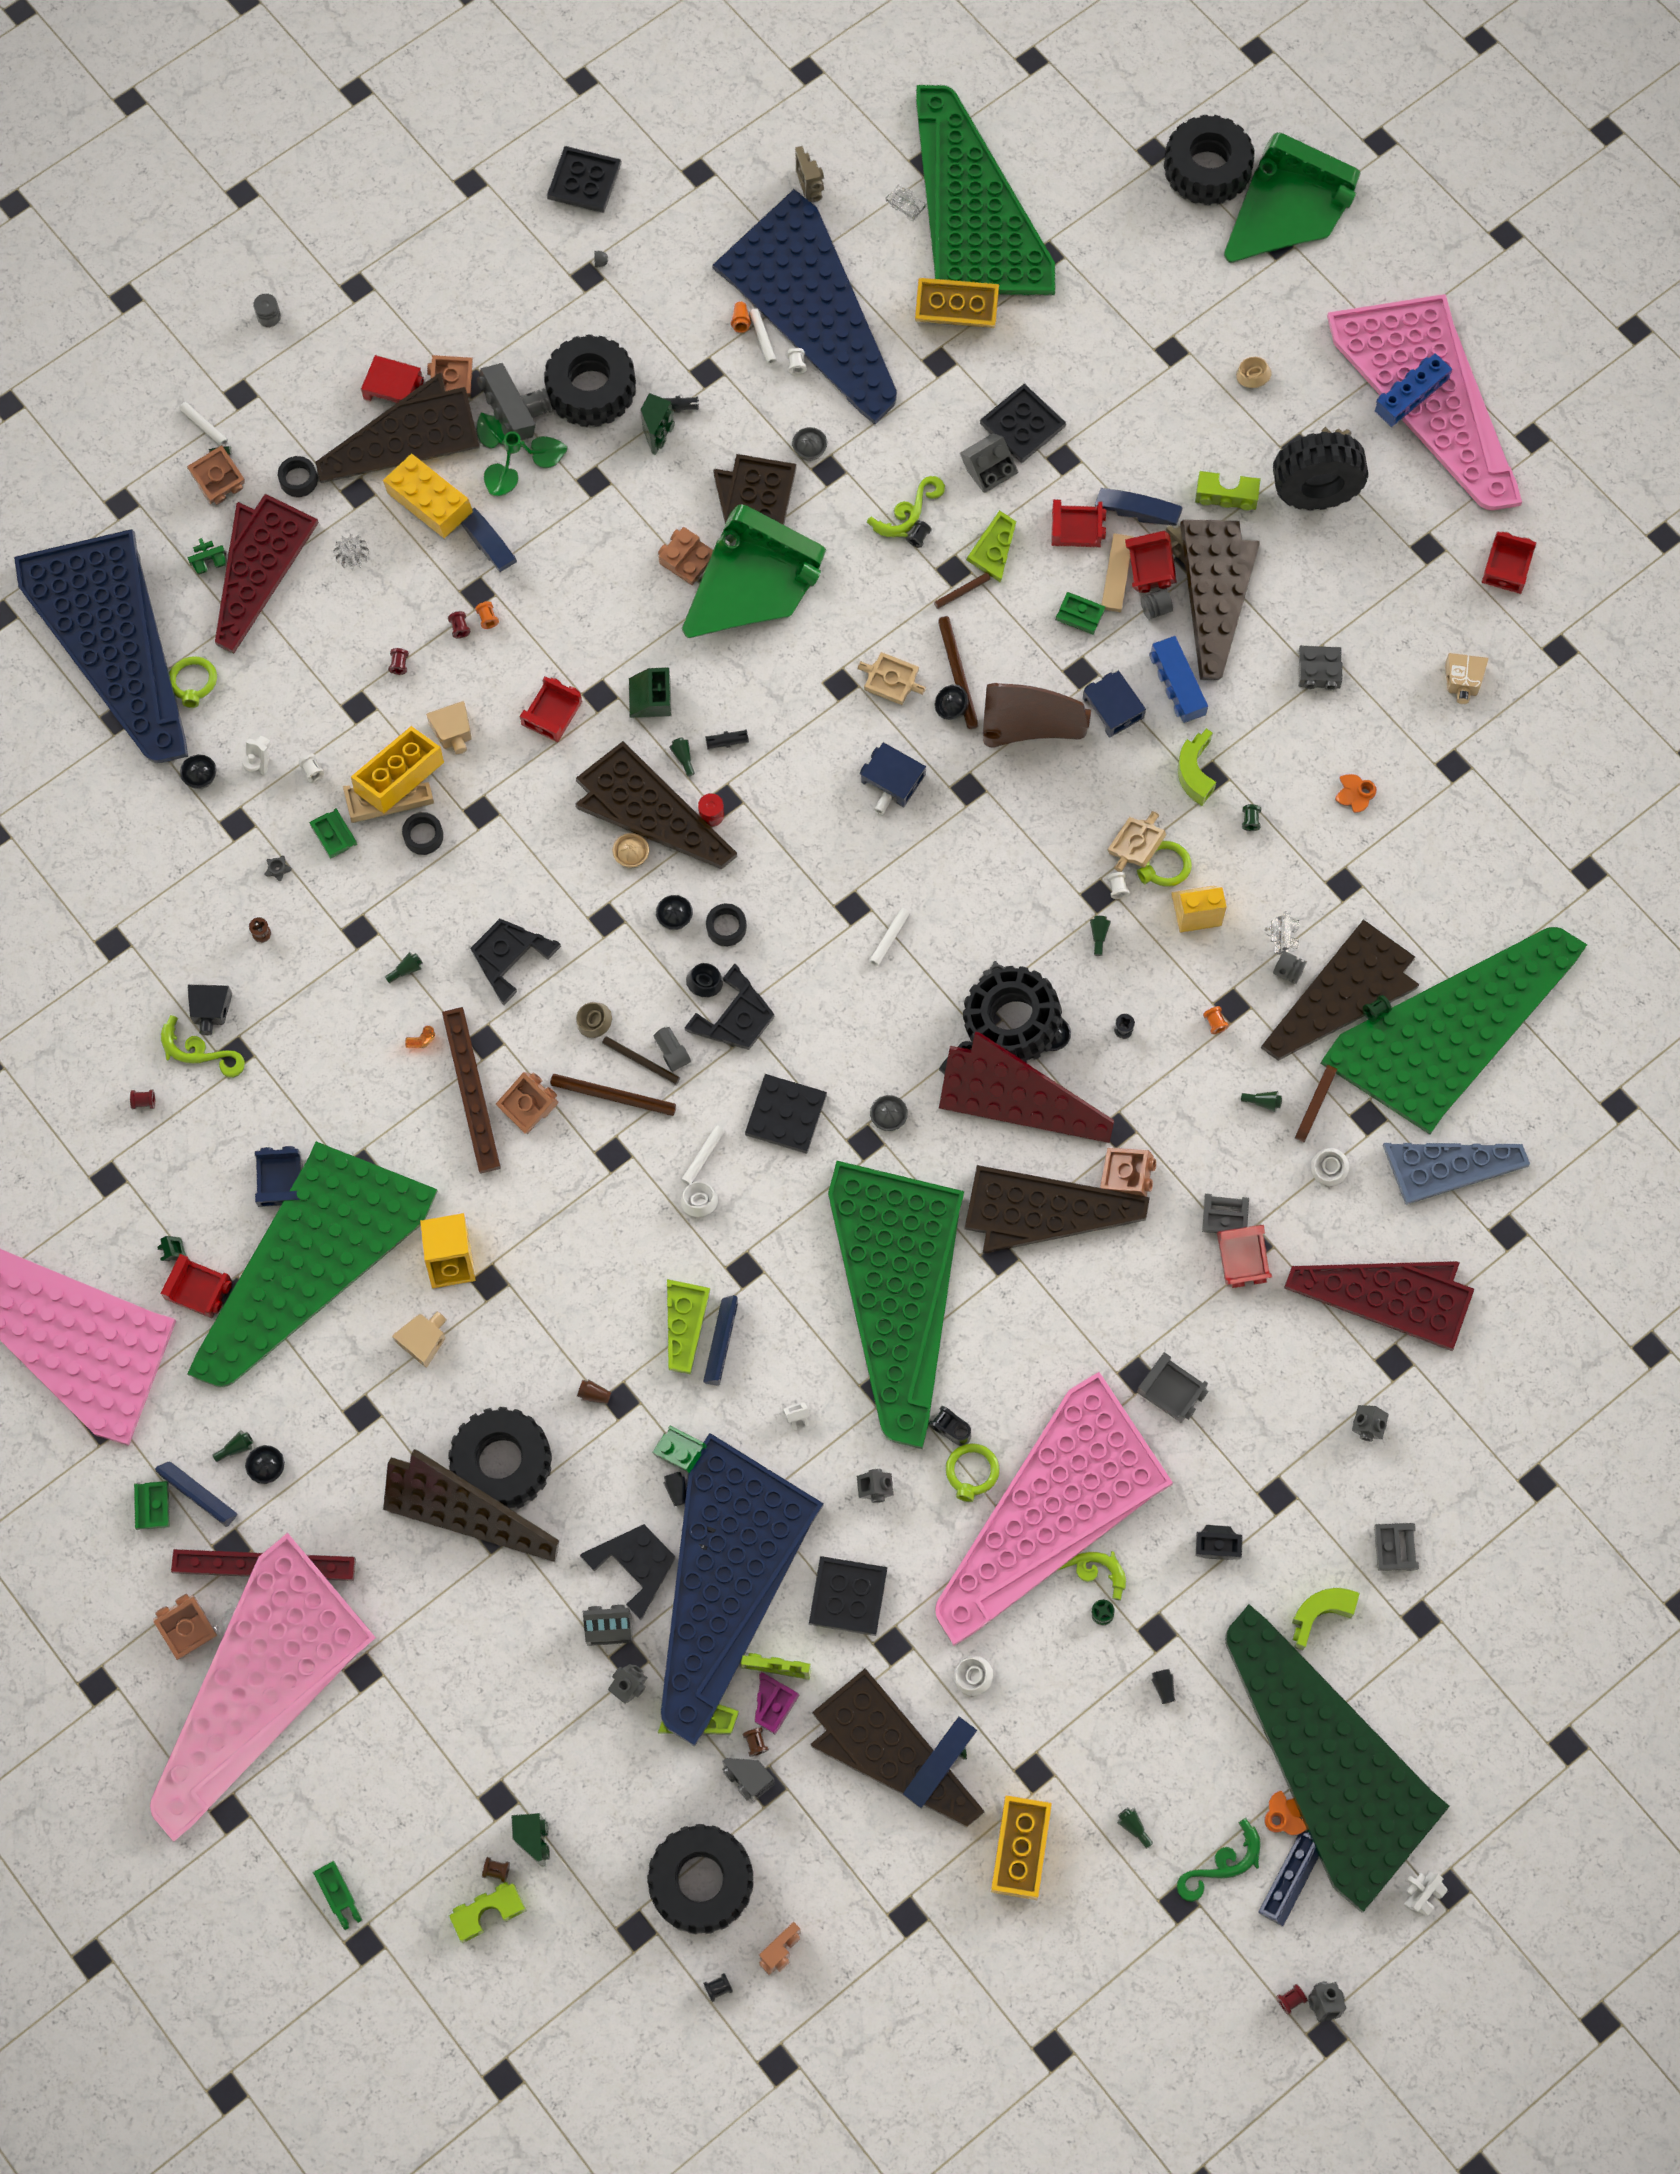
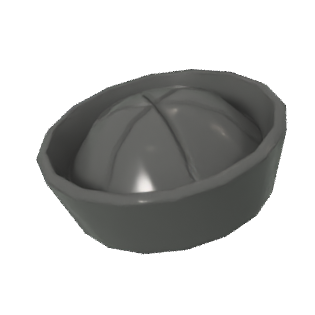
M806 427L795 433L792 439V446L800 458L812 461L818 459L826 450L827 438L821 430L814 427Z
M885 1095L873 1102L870 1108V1117L877 1128L884 1131H893L905 1124L908 1118V1109L900 1098L894 1095Z

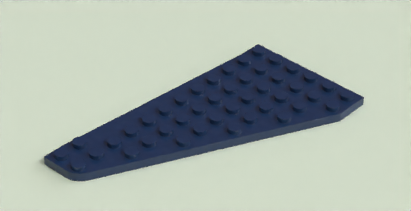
M793 189L712 264L713 270L737 288L796 348L803 349L805 352L804 356L847 397V400L863 416L875 425L894 407L897 399L895 385L818 208Z
M125 530L15 556L19 589L141 752L149 760L156 763L188 757L186 737L145 582L134 530Z
M711 1433L704 1440L707 1447L703 1448L700 1458L688 1475L661 1704V1719L664 1726L694 1747L708 1727L742 1661V1656L745 1655L811 1524L824 1506V1503ZM707 1526L716 1529L715 1533L708 1532ZM699 1544L707 1546V1550L702 1549Z

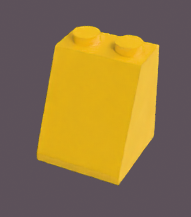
M1213 885L1171 893L1180 933L1222 926L1227 908L1222 887Z
M464 1213L420 1221L424 1260L432 1289L476 1281L468 1227Z

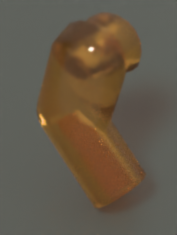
M425 1026L419 1037H406V1048L427 1047L435 1038L434 1028Z

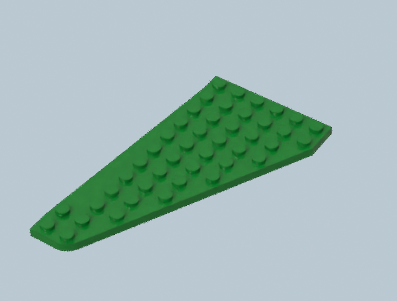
M916 85V109L935 279L999 284L998 295H1055V262L957 93L945 85Z
M1545 928L1392 1007L1389 1013H1383L1378 1016L1376 1021L1370 1022L1367 1020L1341 1033L1320 1064L1325 1067L1330 1065L1337 1068V1075L1431 1135L1445 1113L1572 968L1587 944L1562 928Z
M316 1141L304 1167L290 1191H297L299 1200H284L197 1351L187 1375L216 1387H226L235 1383L421 1226L420 1221L426 1219L438 1190Z
M836 1161L828 1197L881 1431L892 1442L923 1449L930 1417L958 1218L965 1191Z

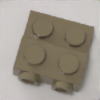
M803 146L795 147V169L804 197L810 202L820 201L823 197L821 191L824 190L822 181L824 179L823 170L821 167L818 168L816 160H810L809 153H805Z

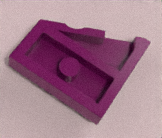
M761 1672L759 1674L760 1685L759 1693H757L758 1704L755 1712V1723L776 1735L800 1695Z

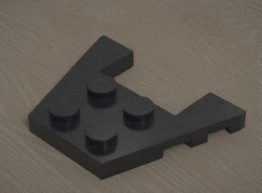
M499 918L470 949L500 1002L505 1005L517 993V989L502 976L530 947H533L549 960L561 947V944L558 941L544 938L543 935L534 934L523 927Z
M734 963L723 977V981L739 991L736 998L715 1024L695 1013L684 1028L689 1033L750 1050L775 1016L759 993L752 987L749 980L742 974L740 968Z
M645 1524L580 1555L593 1571L598 1569L610 1556H613L639 1583L643 1589L626 1604L639 1620L643 1619L647 1608L653 1601L659 1586L676 1558Z

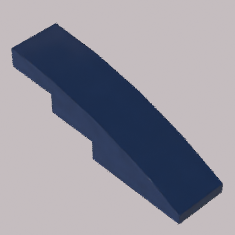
M1100 488L1095 507L1098 506V502H1102V509L1116 511L1118 516L1135 517L1142 523L1177 526L1183 509L1180 505L1161 499L1106 488Z
M474 507L472 509L473 512L461 525L478 549L482 550L487 559L494 564L500 573L517 563V560L493 527Z
M958 1716L903 1795L922 1809L974 1737L977 1729Z

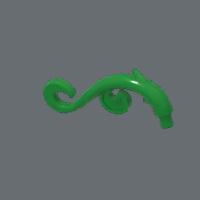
M1247 1818L1238 1822L1245 1832L1243 1833L1245 1837L1243 1846H1247L1245 1857L1238 1864L1227 1866L1226 1860L1236 1861V1853L1229 1847L1219 1849L1215 1855V1864L1218 1869L1191 1870L1179 1877L1177 1891L1181 1898L1194 1902L1199 1900L1204 1893V1883L1201 1880L1198 1881V1888L1195 1891L1188 1890L1186 1881L1191 1877L1231 1878L1243 1874L1252 1865L1256 1869L1259 1868L1260 1837L1256 1828L1250 1825Z

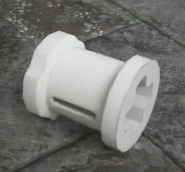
M801 348L788 350L787 358L790 360L788 369L792 375H800L807 370L803 360L805 352Z
M314 754L302 757L298 762L300 767L306 772L308 782L318 781L325 774L324 770L318 766Z
M1116 872L1107 876L1112 889L1111 898L1122 899L1130 895V891L1125 883L1126 873Z

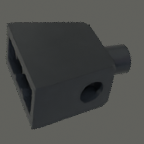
M188 984L190 1018L193 1024L200 1025L199 1033L201 1035H212L213 1025H224L232 998V991L229 986Z

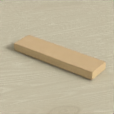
M1113 533L1102 605L1106 606L1105 610L1122 611L1130 562V551L1126 548L1125 539L1133 538L1134 536Z

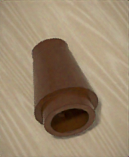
M582 1379L577 1397L582 1398L581 1400L607 1404L611 1391L589 1379L588 1381Z

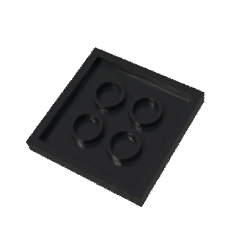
M564 146L547 193V199L604 213L622 164L621 159Z
M1025 383L980 419V424L990 434L994 433L1004 437L1010 453L1021 463L1066 427V422Z
M765 1074L745 1135L807 1154L827 1097V1092Z
M820 1556L809 1625L876 1636L888 1567Z

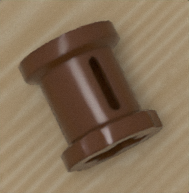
M261 917L251 920L249 930L252 933L253 939L261 943L267 942L271 936V929L267 921Z
M755 1728L742 1734L743 1738H746L750 1749L749 1757L769 1751L768 1746L764 1744L761 1734L763 1732L762 1728Z
M487 1857L482 1871V1878L488 1876L500 1879L501 1882L505 1883L510 1869V1862L501 1863L491 1860V1857Z

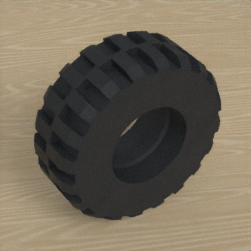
M1201 115L1198 118L1188 119L1186 123H1181L1172 132L1169 142H1167L1164 158L1165 177L1175 192L1178 191L1182 198H1187L1192 203H1203L1204 205L1217 203L1218 205L1225 203L1226 200L1230 201L1237 197V193H1242L1246 188V184L1250 181L1255 159V150L1251 143V138L1247 133H1244V129L1239 124L1236 125L1229 118L1224 119L1219 115ZM1202 152H1212L1221 156L1226 163L1217 168H1206L1197 164L1192 157Z
M590 334L584 337H573L572 340L560 344V348H556L551 353V359L549 358L545 365L544 382L551 407L556 410L558 416L563 419L566 418L567 422L575 425L577 423L582 427L592 425L598 427L604 423L609 424L615 421L616 417H621L625 413V408H629L633 402L632 398L636 393L633 361L628 357V352L623 347L619 348V343L614 340L609 341L607 337L600 335L596 337ZM588 371L600 372L609 378L602 387L591 391L578 389L572 384L578 375Z
M1340 432L1312 433L1302 438L1299 437L1292 443L1286 444L1283 450L1278 452L1273 462V475L1277 495L1287 505L1294 506L1296 509L1324 510L1348 502L1361 492L1369 476L1364 448L1355 438L1353 439L1350 435H1343Z
M1005 966V969L999 970L997 968L992 970L991 974L983 975L979 978V983L971 987L969 990L970 996H967L964 1001L966 1008L963 1010L964 1026L971 1042L973 1043L974 1034L977 1031L1026 1063L1027 1060L1032 1058L1036 1060L1041 1057L1040 1054L1043 1051L1047 1052L1052 1047L1051 1042L1057 1040L1060 1034L1058 1028L1062 1027L1063 1022L1061 1016L1062 1008L1057 993L1047 978H1042L1041 973L1035 970L1030 972L1028 967L1023 966L1019 968ZM1023 1002L1032 1007V1014L1028 1021L1016 1029H1002L993 1023L996 1012L1007 1003Z
M499 1407L498 1410L493 1411L491 1408L484 1409V1413L478 1416L475 1413L470 1416V1421L467 1424L462 1423L458 1428L459 1433L457 1436H453L451 1441L452 1448L448 1454L450 1461L449 1469L509 1509L513 1507L519 1509L525 1506L524 1503L528 1500L533 1501L537 1497V1492L540 1489L543 1490L547 1484L546 1479L550 1476L552 1469V1453L543 1429L536 1424L535 1420L529 1415L525 1416L520 1410L514 1409L511 1411L507 1407ZM505 1440L513 1442L520 1449L522 1457L518 1469L510 1476L500 1479L485 1475L479 1464V1458L483 1450L496 1441Z
M696 1824V1826L682 1827L674 1834L672 1832L662 1844L658 1845L649 1863L647 1883L651 1900L664 1920L675 1928L691 1934H710L719 1929H725L734 1920L736 1921L741 1916L753 1892L754 1875L751 1861L745 1848L731 1833L725 1832L717 1826L712 1825L711 1827L704 1824ZM696 1857L712 1859L718 1864L723 1875L720 1891L712 1899L703 1902L687 1898L679 1886L680 1870L686 1862Z

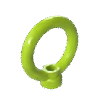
M192 656L178 661L169 671L174 695L182 699V705L188 708L198 707L199 699L207 696L214 689L217 682V671L214 665L202 657ZM189 665L204 667L209 674L207 684L198 691L193 689L182 691L176 684V677L181 669Z
M1162 841L1156 851L1169 849L1178 853L1183 860L1182 871L1175 877L1163 878L1156 875L1154 868L1148 862L1145 868L1137 869L1140 881L1143 884L1153 882L1166 887L1182 883L1189 876L1192 868L1191 858L1187 850L1175 842Z
M970 1443L956 1448L946 1462V1476L951 1486L957 1490L956 1498L965 1502H973L975 1495L989 1491L999 1477L1000 1468L996 1456L990 1449L980 1444ZM966 1453H979L990 1464L989 1478L979 1486L961 1483L955 1475L956 1461Z

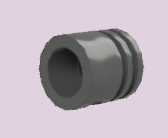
M271 294L257 296L253 302V307L258 322L265 327H272L278 324L281 319V313L276 298Z
M545 388L542 391L537 390V393L534 391L521 396L532 418L543 415V412L545 414L547 411L552 412L551 403Z
M1165 588L1140 598L1143 612L1148 620L1173 611L1171 597Z
M1283 950L1273 974L1286 980L1289 978L1290 982L1293 980L1294 984H1297L1307 961L1304 960L1302 962L1301 958L1298 960L1297 956Z

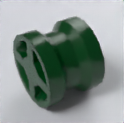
M1105 1599L1096 1601L1091 1612L1092 1619L1099 1625L1111 1623L1115 1613L1113 1604Z

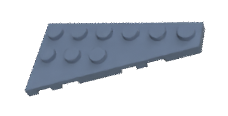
M1383 1143L1384 1151L1406 1205L1523 1169L1530 1165L1523 1144Z

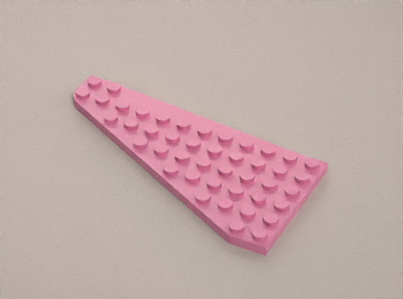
M1446 294L1328 312L1327 319L1334 345L1379 395L1388 393L1394 383L1397 381L1401 382L1411 369H1417L1424 358H1430L1435 353L1452 368L1449 380L1401 420L1479 506L1487 510L1521 506L1522 500L1511 467L1508 466L1453 324Z
M0 1249V1341L94 1435L129 1446L176 1320L151 1312Z
M1100 1372L1067 1392L939 1597L935 1609L936 1617L953 1646L976 1633L1144 1503L1173 1485V1482Z
M288 1533L258 1557L152 1796L150 1804L151 1814L173 1842L196 1823L333 1678L376 1638Z

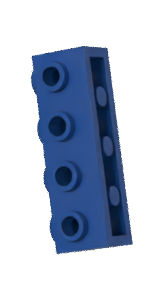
M1436 353L1430 358H1424L1417 369H1411L1406 374L1405 379L1394 383L1388 393H1382L1377 398L1375 412L1387 424L1393 427L1446 383L1450 378L1452 368Z
M1176 636L1153 643L1149 653L1152 664H1156L1158 677L1161 682L1164 681L1167 687V697L1174 702L1176 716L1181 717L1183 723L1205 716L1208 704Z

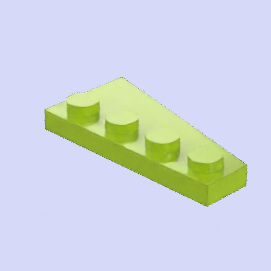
M667 1279L668 1368L671 1371L691 1375L710 1294V1288Z

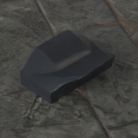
M1206 1525L1201 1532L1196 1533L1195 1556L1221 1560L1241 1559L1242 1535L1236 1534L1231 1526Z

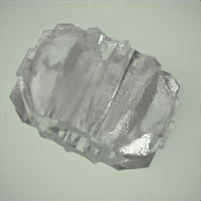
M351 533L349 538L342 536V542L336 541V548H334L337 563H341L344 569L350 566V569L353 570L355 565L361 568V562H367V555H369L367 542L361 540L359 535L353 538Z

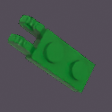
M333 1860L314 1871L313 1874L333 1914L337 1916L343 1929L347 1930L349 1923L341 1911L348 1907L355 1921L358 1923L363 1921L355 1906L356 1902L335 1861Z

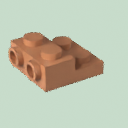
M432 355V363H428L427 375H431L432 378L441 373L445 391L465 387L467 396L471 397L473 358Z
M222 445L187 466V469L199 485V489L210 504L214 502L216 505L220 504L226 499L225 495L231 491L233 494H236L244 488L242 486L245 483L244 477Z
M683 526L680 531L676 529L671 535L672 541L668 545L664 544L658 552L659 564L693 585L705 571L713 549L702 543L699 536Z
M523 1072L496 1103L525 1134H528L542 1118H546L559 1103L555 1099L557 1094L549 1087L545 1089L540 1084L543 1080L534 1072L532 1074Z
M1107 1148L1100 1188L1147 1197V1192H1151L1153 1187L1150 1175L1151 1171L1156 1169V1159L1149 1150Z
M184 1594L175 1600V1606L170 1609L167 1606L155 1612L157 1617L153 1618L154 1624L177 1660L217 1636L194 1594L190 1597Z
M795 1922L789 1925L759 1954L761 1959L759 1965L768 1975L776 1969L780 1972L789 1964L788 1958L790 1954L785 1947L792 1948L801 1939L799 1936L801 1930Z

